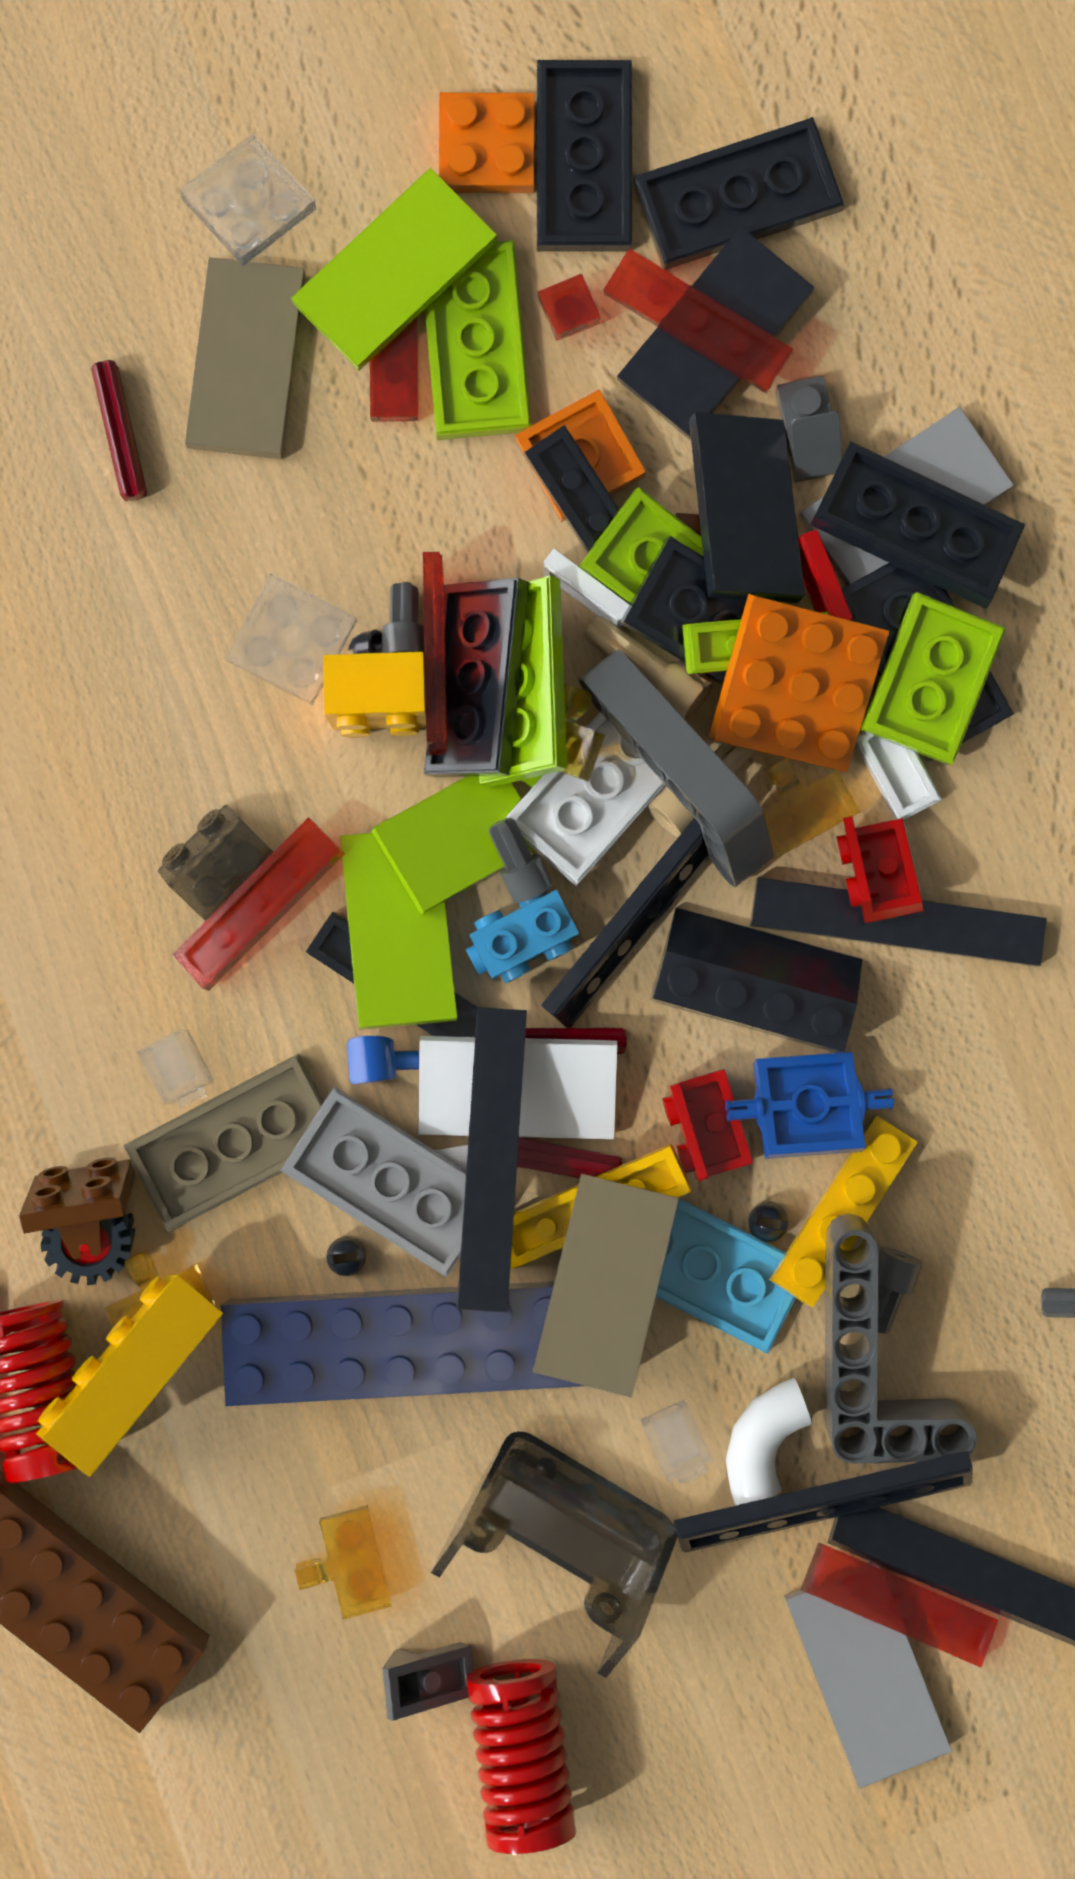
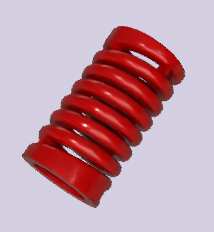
M64 1299L26 1305L0 1312V1355L20 1352L0 1359V1374L27 1370L1 1378L0 1394L34 1388L19 1394L0 1398V1414L41 1406L23 1413L0 1418V1433L41 1425L38 1419L49 1404L57 1397L64 1401L77 1385L72 1381L76 1372L71 1370L76 1364V1358L71 1352H68L72 1346V1338L68 1334L62 1333L69 1327V1322L62 1316L61 1311L65 1305ZM41 1427L23 1433L7 1435L0 1439V1451L5 1452L6 1459L2 1463L6 1482H23L77 1469V1467L36 1435ZM45 1444L43 1446L20 1454V1449H24L34 1445Z
M520 1659L498 1662L475 1669L466 1676L468 1699L472 1704L476 1705L470 1715L474 1724L478 1725L473 1731V1739L480 1745L475 1751L476 1759L480 1764H483L478 1770V1778L484 1784L480 1790V1796L484 1803L489 1804L483 1810L488 1848L503 1854H529L553 1849L569 1842L575 1837L577 1831L574 1808L570 1802L572 1792L567 1783L569 1769L564 1763L567 1757L566 1749L562 1744L564 1730L559 1724L562 1713L556 1704L559 1698V1690L557 1688L555 1664L542 1659ZM522 1672L534 1673L532 1675L522 1677ZM515 1673V1678L493 1681L495 1676ZM533 1694L539 1695L538 1697H528Z

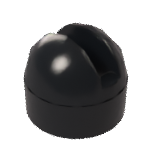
M375 629L360 633L351 640L348 650H353V654L382 653V632Z
M766 1201L757 1204L750 1211L748 1225L750 1231L758 1239L767 1242L776 1241L787 1231L788 1216L780 1205ZM758 1215L773 1220H782L780 1229L758 1225Z
M343 1236L331 1243L326 1254L329 1268L340 1276H352L358 1273L364 1266L367 1258L363 1243L352 1236ZM357 1251L358 1260L334 1263L333 1255Z

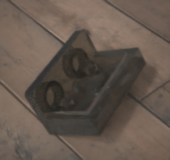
M227 804L219 810L214 809L207 813L198 823V831L184 844L179 843L172 847L163 857V865L158 869V873L166 884L206 922L276 856L275 852Z

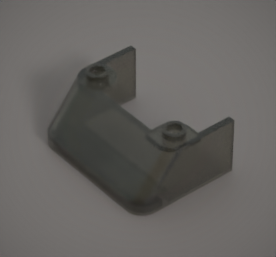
M513 1432L505 1438L460 1513L431 1573L440 1578L462 1545L479 1553H489L499 1547L506 1534L590 1584L584 1598L585 1610L589 1618L596 1625L612 1634L597 1672L606 1678L641 1636L676 1544L675 1526L661 1511L536 1436L527 1432Z

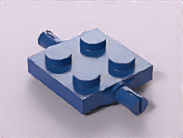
M853 1052L756 1059L753 1063L756 1083L754 1099L726 1100L725 1102L727 1121L756 1119L762 1132L765 1159L862 1152L866 1148L862 1124L866 1110L893 1109L894 1098H890L893 1095L891 1088L863 1091L856 1077Z

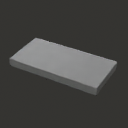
M960 407L884 456L984 505H988L1014 486ZM823 497L801 511L799 515L809 531L817 529L810 524ZM817 529L830 562L847 586L889 563Z
M333 1087L280 1171L447 1277L461 1255L466 1170L343 1091Z
M870 1561L784 1595L859 1789L952 1752L878 1564Z

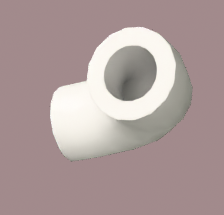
M795 1378L781 1382L753 1399L733 1426L726 1455V1465L730 1491L735 1505L774 1497L782 1491L775 1465L778 1447L788 1435L798 1429L812 1425L806 1403Z

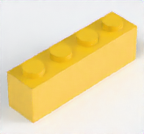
M168 1274L164 1280L157 1276L146 1287L139 1297V1300L144 1303L132 1319L124 1316L112 1328L106 1337V1340L110 1343L109 1347L98 1360L91 1356L83 1363L72 1378V1381L77 1384L64 1401L59 1397L55 1398L38 1419V1422L43 1426L36 1435L88 1477H91L223 1314L178 1275Z

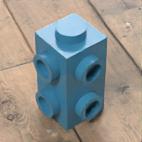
M557 890L549 894L544 892L533 899L520 902L521 908L506 916H503L501 911L497 910L474 922L477 931L469 934L474 945L467 948L466 951L478 975L488 971L492 981L501 976L506 984L530 972L531 969L528 962L545 954L548 961H551L574 949L571 940L578 937L579 932Z

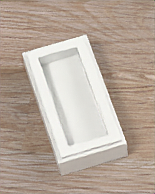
M553 548L543 562L544 576L551 575L560 579L563 591L597 616H603L621 629L623 625L620 624V621L629 604Z
M866 732L858 735L855 746L894 820L900 818L905 820L942 800L917 752Z

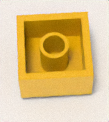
M423 652L323 655L324 715L333 730H341V736L351 738L370 736V729H390V735L413 736L419 734V728L429 727L428 669Z

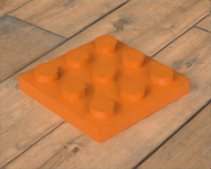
M748 594L708 737L714 741L848 772L889 631Z

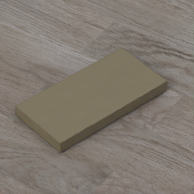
M209 257L185 445L188 449L282 459L301 313L292 303L291 297L304 286V268Z
M296 1054L123 1146L167 1232H170L281 1174V1168L324 1101L300 1055Z
M581 1174L533 1373L632 1398L679 1198Z

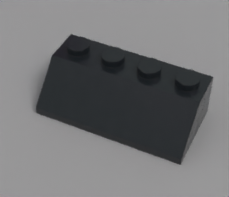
M676 907L650 1001L840 1053L845 1052L858 1003L863 959Z

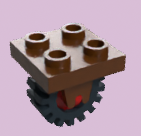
M112 1157L101 1158L89 1163L87 1167L68 1170L65 1166H55L43 1170L34 1177L19 1214L24 1234L42 1231L41 1252L47 1251L44 1260L48 1267L54 1263L57 1264L55 1274L60 1278L68 1271L72 1273L71 1283L78 1284L81 1276H87V1285H96L98 1276L101 1275L103 1281L106 1282L112 1279L114 1270L119 1273L124 1268L126 1260L129 1259L136 1229L132 1228L134 1224L133 1214H125L135 1179L131 1159L117 1161Z

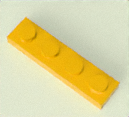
M878 1115L873 1116L864 1129L866 1148L862 1152L848 1154L769 1278L771 1282L809 1307L815 1306L826 1288L827 1227L833 1219L848 1213L860 1216L867 1223L918 1143ZM854 1235L846 1238L840 1248L849 1251L858 1236Z
M672 1143L596 1176L597 1178L677 1198L692 1191V1186ZM578 1185L514 1212L511 1269L563 1248Z

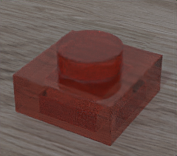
M582 273L538 291L539 303L556 341L600 323L601 316Z

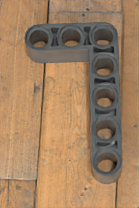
M619 649L615 650L578 678L580 686L595 707L699 822L710 859L731 886L736 888L774 859L765 815L755 797Z
M849 1213L839 1215L831 1221L826 1232L825 1424L833 1451L841 1460L854 1464L922 1462L968 1451L970 1455L976 1447V1431L965 1409L955 1400H877L878 1246L869 1225L863 1218ZM850 1236L863 1237V1242L855 1250L847 1251L840 1248L842 1242ZM859 1284L863 1286L861 1292L855 1297L845 1298L840 1296L842 1290L848 1285ZM848 1333H862L860 1340L854 1344L845 1345L840 1343L843 1336ZM856 1379L862 1381L860 1386L853 1391H842L840 1389L848 1380ZM947 1425H960L957 1431L952 1434H940ZM855 1426L861 1428L859 1433L853 1437L840 1436L843 1430L848 1427ZM898 1426H910L908 1432L901 1436L890 1435L892 1430Z

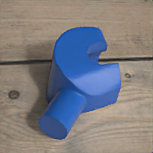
M373 1035L359 1036L349 1039L347 1043L349 1079L352 1084L396 1079V1071L419 1070V1051H395L394 1041L391 1038Z

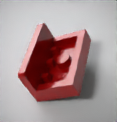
M853 816L844 817L845 835L836 836L842 865L852 863L855 876L846 878L851 907L861 906L865 923L922 912V898L903 818L855 828Z
M725 1069L667 1086L670 1096L662 1098V1102L670 1126L679 1124L684 1143L676 1145L685 1173L693 1172L695 1179L702 1181L710 1176L753 1164L741 1121H727L725 1102L726 1100L734 1101Z

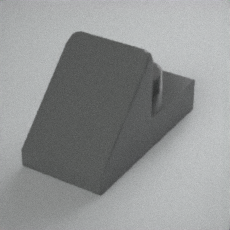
M824 376L777 385L775 394L781 420H784L787 449L794 482L834 475L842 460L839 411H831Z
M459 1642L420 1654L403 1649L394 1650L383 1666L387 1719L394 1721L468 1698L466 1676L473 1671L471 1645Z

